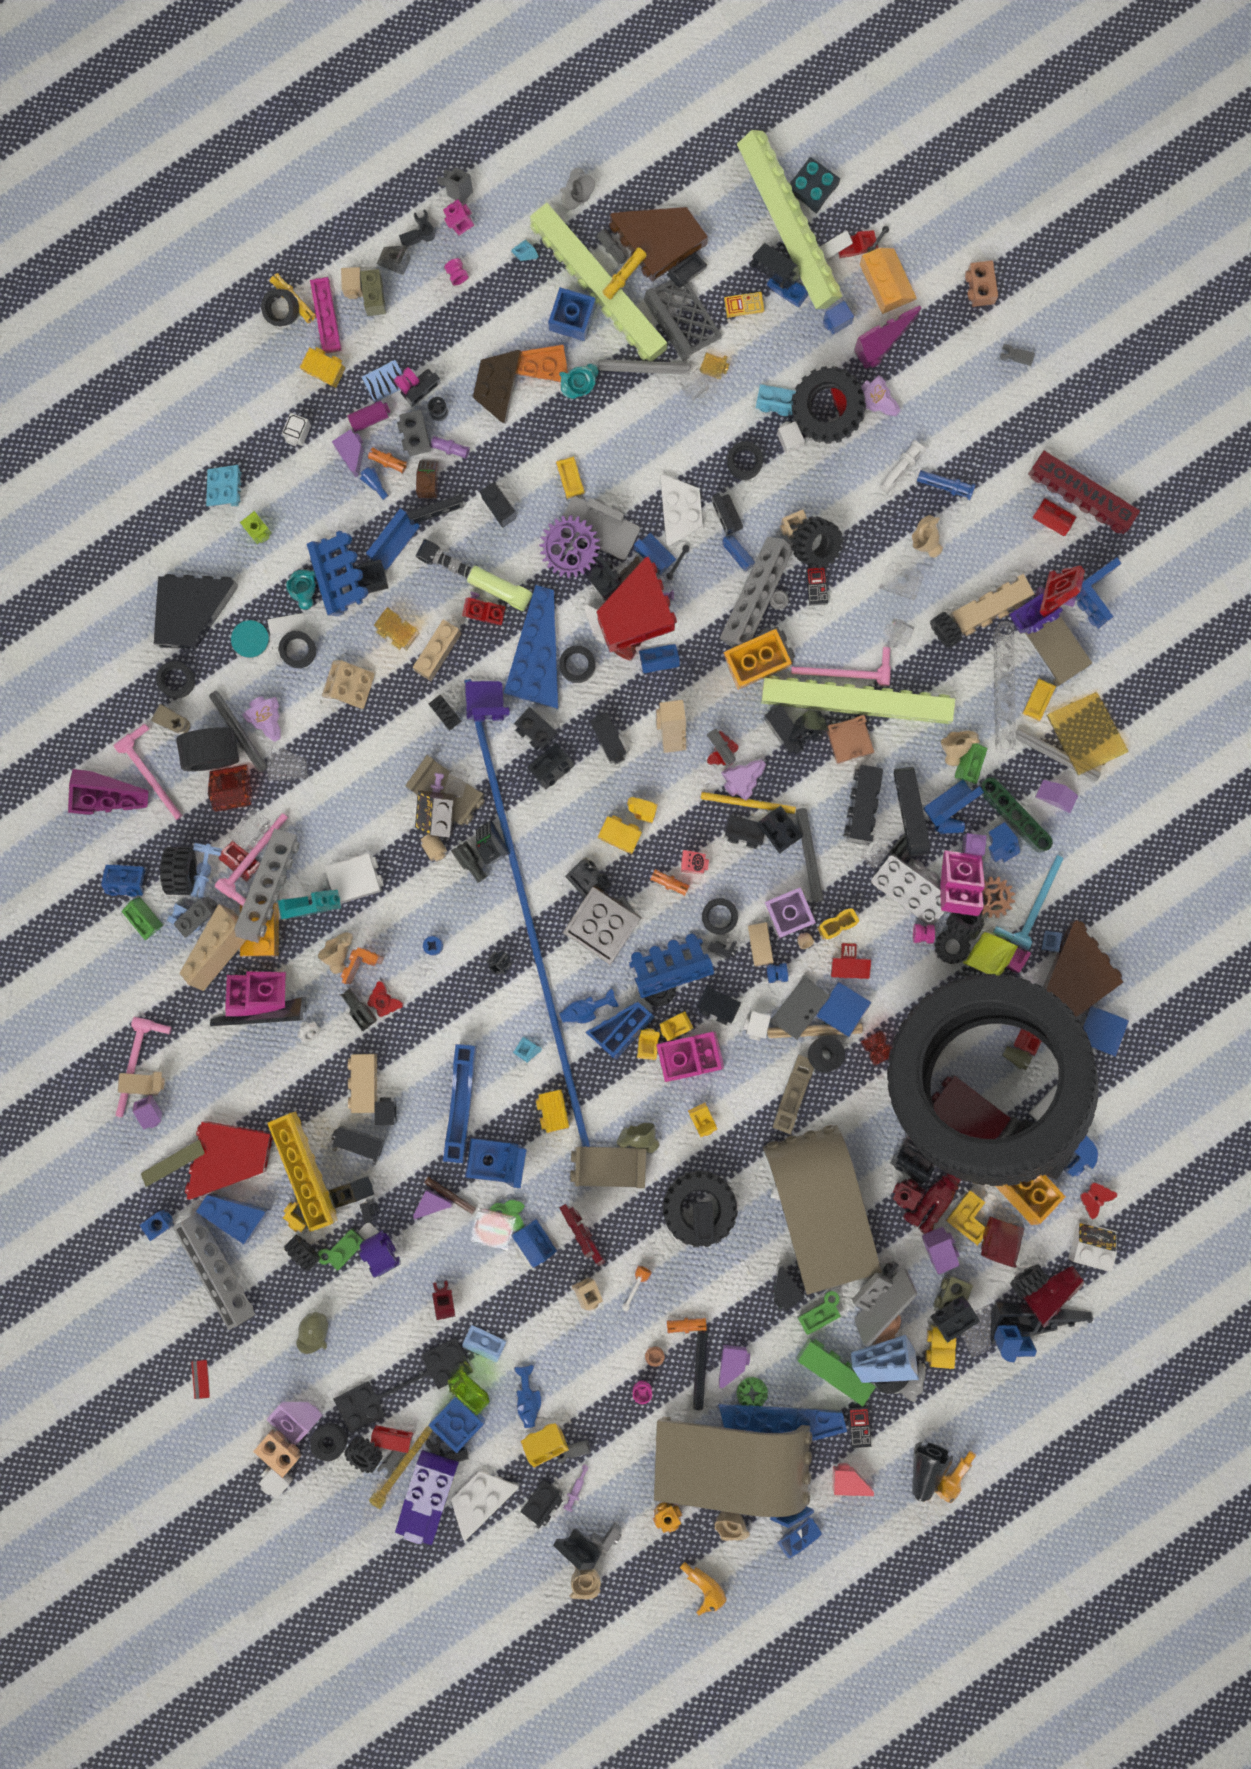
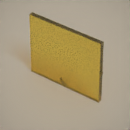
M1097 692L1075 702H1070L1069 705L1046 715L1078 776L1100 765H1105L1107 762L1129 752Z

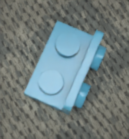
M760 384L755 408L765 413L772 411L778 412L781 416L792 415V395L796 391Z

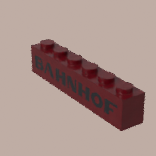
M1045 450L1040 454L1028 473L1033 481L1044 484L1050 492L1060 494L1066 502L1079 506L1082 512L1095 516L1098 522L1106 523L1118 534L1122 533L1124 535L1140 513L1139 509Z

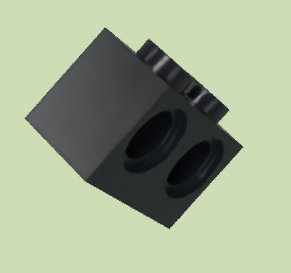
M530 707L514 723L515 731L522 738L525 736L531 740L529 744L536 750L540 748L544 751L558 736V732ZM526 720L533 722V726L529 729L523 727V723ZM544 732L547 734V739L539 741L537 740V735Z
M779 806L757 822L779 854L803 837L782 806Z

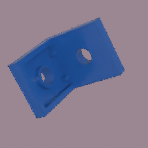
M1115 558L1083 581L1081 592L1076 595L1077 606L1080 610L1086 612L1089 616V622L1098 629L1114 616L1092 587L1122 564L1118 558Z
M471 1138L465 1177L505 1182L513 1188L521 1189L527 1149L515 1143ZM486 1155L492 1156V1162L489 1165L483 1164V1158Z

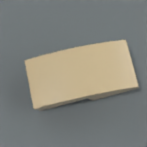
M767 922L749 925L748 930L754 965L761 966L774 963Z

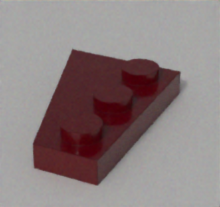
M1071 1266L1049 1278L1047 1283L1042 1285V1288L1037 1289L1038 1291L1023 1298L1045 1328L1049 1324V1320L1054 1315H1057L1060 1308L1084 1285V1281L1076 1269Z

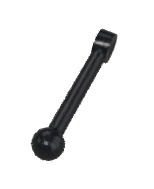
M888 226L882 228L881 234L874 244L867 248V252L875 250L884 234L889 232Z
M688 545L682 547V553L672 570L666 575L667 579H673V574L685 553H688L690 550Z

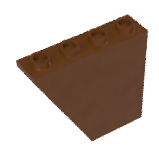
M687 207L614 212L610 214L609 226L614 233H618L621 244L624 248L628 247L631 252L630 255L632 256L637 248H641L646 253V258L640 263L641 271L652 282L694 252H698L708 243V236Z
M1073 920L1068 925L1060 944L1059 952L1055 956L1043 987L1047 989V992H1052L1059 997L1061 1002L1065 1003L1074 1012V1015L1078 1017L1124 982L1121 979L1122 974L1117 968H1113L1109 963L1111 960L1105 952L1102 953L1098 948L1099 944L1096 939L1088 935L1085 924L1082 921Z

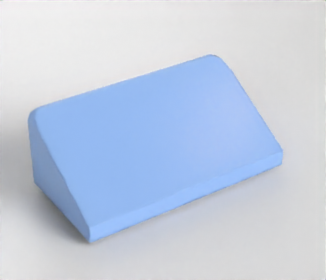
M471 1325L462 1347L497 1362L507 1341Z

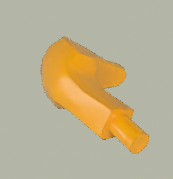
M969 1451L965 1458L960 1459L955 1469L949 1475L944 1476L935 1491L941 1499L952 1503L962 1491L961 1482L965 1474L972 1467L971 1463L976 1457L974 1452Z
M684 1562L680 1569L688 1575L687 1579L696 1584L704 1594V1601L696 1613L700 1616L705 1612L717 1611L723 1607L727 1598L720 1585L699 1568L695 1567L693 1570Z

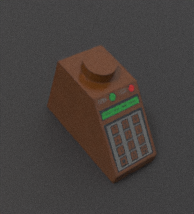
M419 460L416 473V494L418 498L437 499L438 461Z

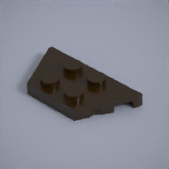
M514 350L480 360L472 398L504 424L507 422L522 354L521 350Z

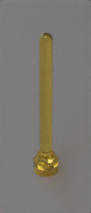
M429 1426L424 1429L381 1490L373 1493L369 1498V1502L374 1507L382 1509L386 1503V1495L433 1432Z

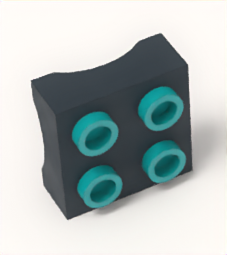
M809 157L790 182L794 196L817 214L827 198L838 187L840 178L812 157Z

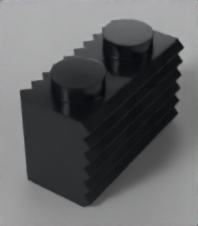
M496 482L491 483L480 491L481 498L502 528L517 518L516 511L507 501V498H505Z
M706 986L697 1008L700 1009L698 1013L707 1017L710 1014L717 1017V1022L727 1025V1023L732 1024L741 1002Z

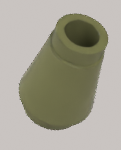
M1009 1046L1006 1047L1002 1055L1020 1070L1021 1068L1026 1070L1033 1058L1029 1055V1052Z

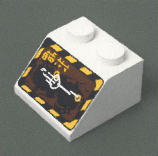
M1077 1221L1068 1259L1076 1263L1112 1272L1117 1254L1116 1231Z

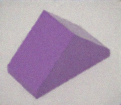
M1043 780L1035 797L1071 813L1078 795L1066 785Z
M427 1189L413 1217L417 1219L453 1206V1202Z

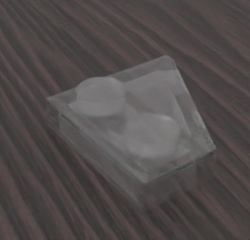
M266 743L269 781L307 779V760L305 758Z
M989 1305L974 1311L980 1322L961 1334L971 1357L990 1350L991 1307Z

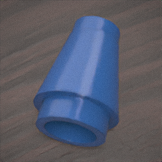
M948 818L937 827L935 826V831L940 834L963 833L965 829L964 821Z

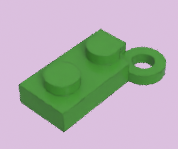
M352 1228L331 1250L322 1249L318 1252L320 1256L319 1263L324 1265L330 1263L338 1271L358 1251L359 1245L364 1239ZM323 1253L328 1254L327 1260L322 1259L321 1256Z
M835 1291L825 1293L823 1303L797 1317L807 1335L841 1317L836 1308L840 1298ZM830 1295L835 1296L834 1302L828 1301Z

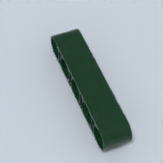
M987 778L980 783L979 786L984 791L981 795L1033 850L1041 853L1052 847L1053 840L1051 836L995 778ZM986 783L992 784V792H988L985 789ZM999 797L1006 799L1007 803L1005 806L999 804ZM1013 810L1019 813V820L1013 819L1011 815ZM1026 824L1032 826V834H1028L1025 831ZM1040 838L1046 841L1045 848L1039 846L1038 840Z

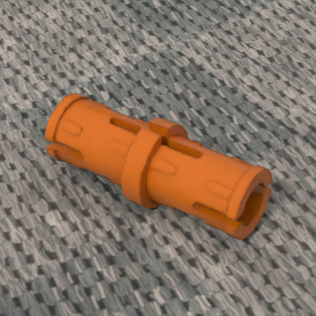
M373 447L370 449L372 453L369 452L368 459L383 464L385 468L390 467L402 474L405 472L404 469L407 467L406 461L393 457L391 453L386 454Z
M656 869L650 879L665 886V889L674 890L683 896L686 895L690 886L674 879L675 876L671 875L670 877Z
M687 1317L684 1320H667V1332H685V1334H688L689 1331H707L706 1318L688 1319Z

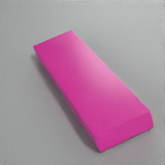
M329 278L312 279L310 284L322 350L326 353L342 351Z

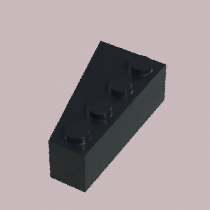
M860 765L858 769L854 770L853 780L856 783L855 788H851L850 799H853L852 806H848L846 817L849 818V824L844 827L843 836L846 837L845 842L869 845L873 842L874 835L870 834L873 832L876 824V819L873 816L878 809L879 799L877 795L880 793L883 768Z

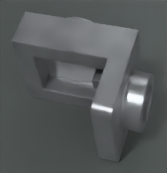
M614 1522L604 1538L593 1532L591 1541L599 1550L602 1551L604 1549L608 1552L612 1544L616 1545L622 1536L620 1534L621 1526Z

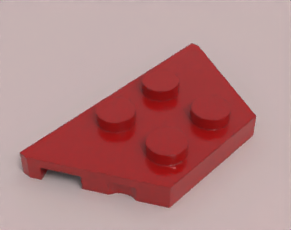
M1082 566L1062 569V573L1059 574L1055 570L1049 572L1040 608V613L1043 617H1046L1081 592L1085 573Z

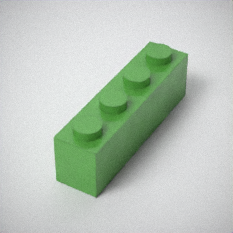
M808 1339L797 1355V1361L855 1402L864 1406L876 1388L873 1382L862 1383L853 1370L852 1363L841 1361L839 1354L833 1350L830 1352L825 1350V1345L817 1339L814 1341Z

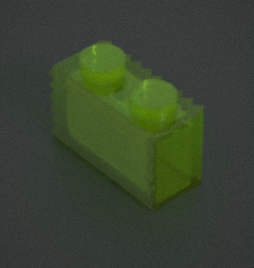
M461 1369L448 1380L449 1392H452V1395L458 1397V1400L463 1402L466 1407H469L472 1413L475 1412V1415H478L489 1404L488 1393Z

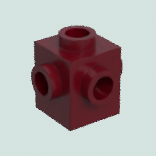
M904 1179L901 1183L897 1182L895 1185L893 1200L897 1201L896 1203L900 1207L909 1208L914 1211L926 1190L918 1186L919 1184L916 1181Z

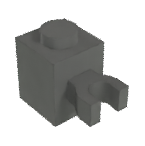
M457 167L451 172L445 169L443 171L445 178L438 176L437 183L446 187L448 197L454 200L458 199L463 203L473 193L470 174Z

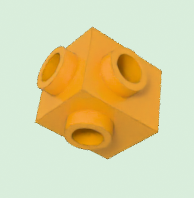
M662 1502L654 1509L655 1517L653 1521L658 1529H662L663 1533L667 1531L671 1533L679 1528L681 1516L683 1515L678 1505L674 1506L673 1503Z

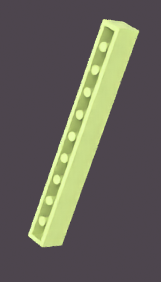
M751 130L737 143V146L792 261L798 265L800 277L815 309H827L842 297L840 286L835 281L832 270L824 259V253L819 248L816 237L808 225V220L800 209V203L795 198L790 183L786 180L784 170L776 159V153L771 148L767 135L763 131Z
M545 203L530 216V228L535 234L539 233L544 245L547 248H551L556 259L566 265L567 272L578 279L579 286L583 290L586 289L590 293L589 296L596 298V304L598 303L602 307L603 314L614 321L615 328L626 335L627 342L638 349L639 356L643 360L646 359L652 362L667 350V342L621 288L611 300L603 294V289L612 280L611 276L551 206Z
M768 676L763 681L761 704L951 724L954 716L955 699L945 694L935 697L927 692H921L920 695L912 694V691L901 690V693L893 692V689L882 688V691L874 690V687L863 686L862 689L855 688V685L852 684L836 686L834 682L817 684L815 680L798 682L796 678L779 680L778 676Z

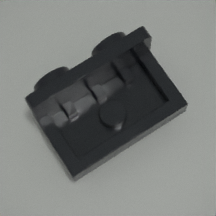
M381 560L353 566V569H360L362 571V579L357 581L359 587H365L368 590V594L389 588Z

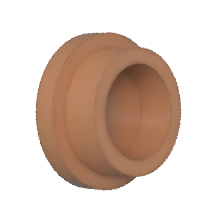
M657 1346L650 1347L645 1353L646 1362L650 1366L657 1367L664 1361V1352Z

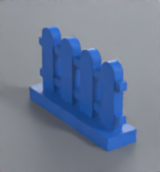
M342 531L336 532L337 536L329 540L323 538L321 542L311 541L307 543L328 616L339 617L348 610L347 606L354 603L362 604V599H365L368 595V590L365 587H359L357 581L362 579V571L360 569H353L352 563L357 560V554L347 549V545L352 541V536L349 533H342ZM341 549L342 554L333 558L331 553ZM346 566L347 572L338 576L337 570ZM351 585L353 590L343 594L342 588Z
M688 934L685 944L679 945L678 941L670 940L667 944V950L661 951L658 946H652L649 949L650 955L643 957L640 952H634L631 955L632 961L628 963L630 969L634 968L637 977L634 979L640 997L644 998L713 975L714 970L708 954H703L700 946L703 945L702 939H697L695 934ZM689 949L692 959L685 961L682 951ZM671 955L674 965L667 967L664 957ZM653 962L656 971L649 973L646 963Z

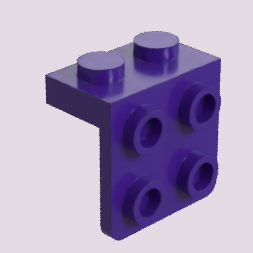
M1041 593L1009 613V616L1020 634L1025 632L1030 634L1041 630L1044 627L1043 623L1053 622L1060 617L1059 613L1063 611L1062 607L1043 617L1040 613L1044 594Z
M468 681L465 683L467 720L474 719L475 722H482L485 719H492L494 722H500L510 715L509 707H504L503 686L500 681Z

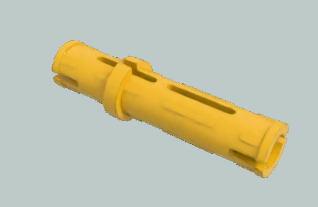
M641 248L636 249L620 271L612 276L610 283L603 289L602 292L608 299L611 300L617 291L625 286L627 279L646 258L647 255Z
M278 273L274 274L275 277L272 276L270 278V283L276 289H286L293 293L298 300L299 314L307 323H311L310 319L313 321L316 314L293 291L291 285H288Z

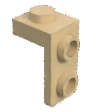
M153 1072L152 1075L120 1073L118 1093L157 1096L160 1090L164 1089L165 1079L162 1078V1072Z

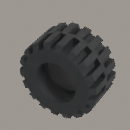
M811 516L809 519H803L802 524L798 523L796 531L793 530L792 534L794 537L790 541L793 543L791 550L794 551L793 555L799 561L813 568L821 569L822 567H828L829 563L833 564L835 562L834 559L840 556L838 553L843 548L841 546V543H843L841 536L843 534L834 523L818 516L816 518ZM821 534L820 545L813 550V542Z
M192 847L165 848L160 863V881L166 895H191L195 882L194 876L197 875V859Z

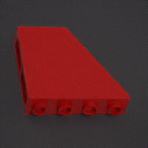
M649 557L643 559L596 611L597 620L610 653L675 631V623H677L675 613L670 612L669 598L667 595L664 596L662 592L664 590L662 580L657 579L656 565L654 562L651 563Z
M201 1122V1125H198L196 1135L199 1136L198 1140H200L205 1154L196 1158L190 1165L189 1174L191 1178L185 1188L186 1199H194L266 1172L273 1140L272 1134L270 1132L216 1122Z

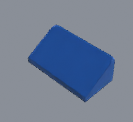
M733 535L723 538L722 545L744 572H747L754 566L755 561Z
M676 644L639 651L643 673L680 666Z

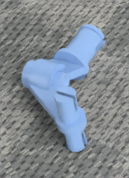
M195 843L193 851L203 852L204 859L202 863L197 865V875L194 876L195 882L191 896L197 897L199 890L198 898H203L206 883L209 882L207 877L211 874V866L208 864L209 854L220 856L222 848L212 847L211 844Z

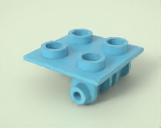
M239 465L207 470V507L230 503L231 506H239L241 500L238 492H241V489L238 487L241 486L240 477L242 475Z

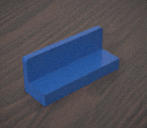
M400 508L366 552L368 558L372 561L381 560L384 569L388 570L420 528L419 524L411 525L407 513Z
M961 780L923 809L937 827L983 794L984 791L980 786L971 791L966 782Z

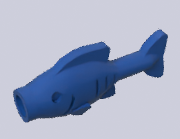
M611 988L604 998L593 1001L590 996L585 1000H576L562 1012H559L562 1023L576 1022L583 1024L596 1019L594 1011L597 1008L607 1004L612 1007H619Z
M534 1365L514 1367L515 1372L521 1376L522 1390L516 1391L518 1397L516 1407L524 1428L535 1427V1421L541 1408L540 1391L532 1392L529 1385V1375L532 1373Z

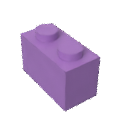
M943 1226L922 1235L930 1261L938 1275L959 1266L957 1257L960 1255L956 1246L952 1245L955 1243L954 1238L950 1232L947 1233Z

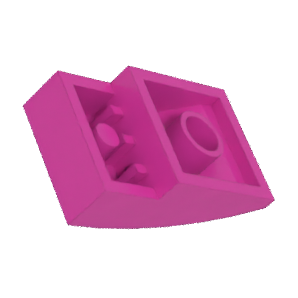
M945 850L941 871V911L979 916L984 908L982 891L985 888L982 856Z
M246 972V975H227L226 1016L256 1015L285 1008L286 972Z
M716 1031L656 1044L665 1082L724 1069Z

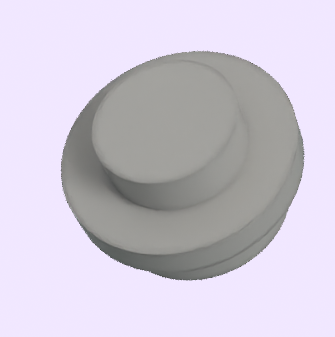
M781 590L774 591L770 599V605L777 610L785 608L789 601L788 595Z

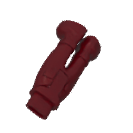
M948 1173L945 1176H941V1179L935 1182L924 1195L920 1205L916 1208L917 1211L913 1213L905 1212L902 1217L911 1225L917 1227L923 1234L933 1231L934 1224L939 1222L941 1216L950 1206L956 1190L959 1189L957 1185L961 1179ZM935 1203V1204H936L935 1207L933 1208V1210L931 1211V1213L927 1216V1219L925 1220V1222L921 1223V1222H922V1219L924 1218V1216H926V1214L928 1213L929 1209H930V1208L932 1207V1205Z

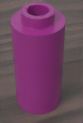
M380 400L347 415L354 433L388 419V414L391 412L387 403H382Z

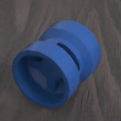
M781 963L779 966L767 965L768 983H775L776 981L788 982L786 963Z

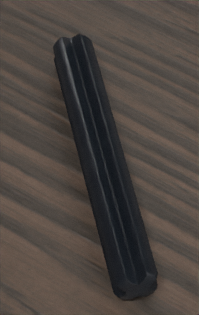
M705 1331L697 1332L693 1394L694 1410H703L708 1341V1333Z

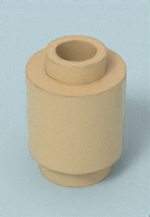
M428 834L421 839L422 847L431 861L435 860L438 862L446 857L445 853L447 850L439 836Z

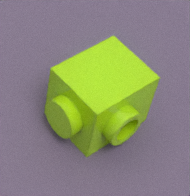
M255 511L240 521V524L257 545L267 541L270 537L269 535L272 534Z

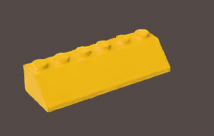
M296 1111L268 1122L267 1124L309 1232L338 1221L336 1210L331 1203L329 1192L325 1188L322 1174L318 1170L315 1156L311 1152L308 1138L304 1134Z

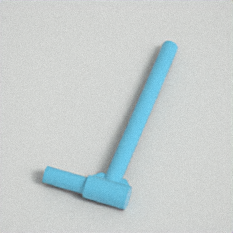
M1056 856L1022 931L1012 934L996 926L993 933L1009 940L1010 943L1027 951L1029 950L1032 941L1028 935L1061 866L1063 857Z

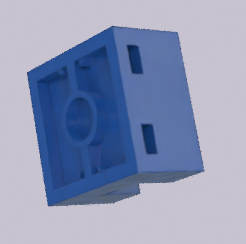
M457 1392L449 1400L448 1404L432 1418L428 1426L457 1453L484 1425L486 1419Z

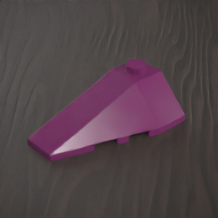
M920 305L902 313L896 321L892 318L882 328L878 325L858 337L854 352L865 369L869 367L874 368L882 362L883 357L919 316L922 309Z
M72 769L69 782L68 813L91 815L96 811L105 810V813L112 812V809L132 810L147 808L149 791L93 771Z

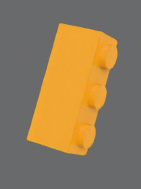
M878 248L862 255L860 267L882 314L917 299L894 248Z
M777 629L724 652L730 674L738 690L789 668L792 664Z
M263 900L258 902V904L266 903V901ZM278 902L274 903L272 918L267 920L265 925L267 926L265 936L260 938L259 943L246 940L240 947L241 957L279 956ZM254 917L251 921H258L260 918Z
M1040 1175L1035 1180L1023 1181L1017 1185L995 1186L1031 1225L1041 1224L1066 1197L1046 1175Z

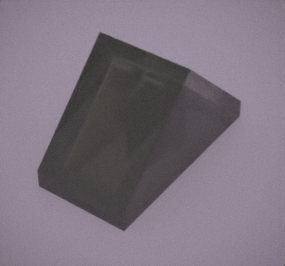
M405 245L384 247L377 264L404 275L411 259L408 248Z

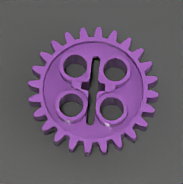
M570 515L568 520L565 516H562V522L557 518L554 519L556 525L549 523L550 530H543L547 534L546 537H540L545 541L543 544H539L540 547L544 548L540 554L546 555L542 561L550 562L547 568L553 566V573L560 570L561 577L565 572H567L568 578L571 577L572 572L575 577H578V571L585 574L584 568L591 570L590 563H597L593 558L599 556L596 550L601 549L600 546H596L600 539L594 538L598 532H591L593 525L587 527V520L580 523L579 516L575 521L573 515ZM565 528H569L572 532L571 537L568 539L563 537V530ZM579 532V536L572 544L574 550H569L565 556L564 561H561V557L565 554V552L568 549L566 544L571 543L575 537V534ZM581 538H585L588 542L585 549L579 547L578 542ZM559 544L562 548L559 555L553 552V546ZM572 554L578 558L575 565L569 563V557Z

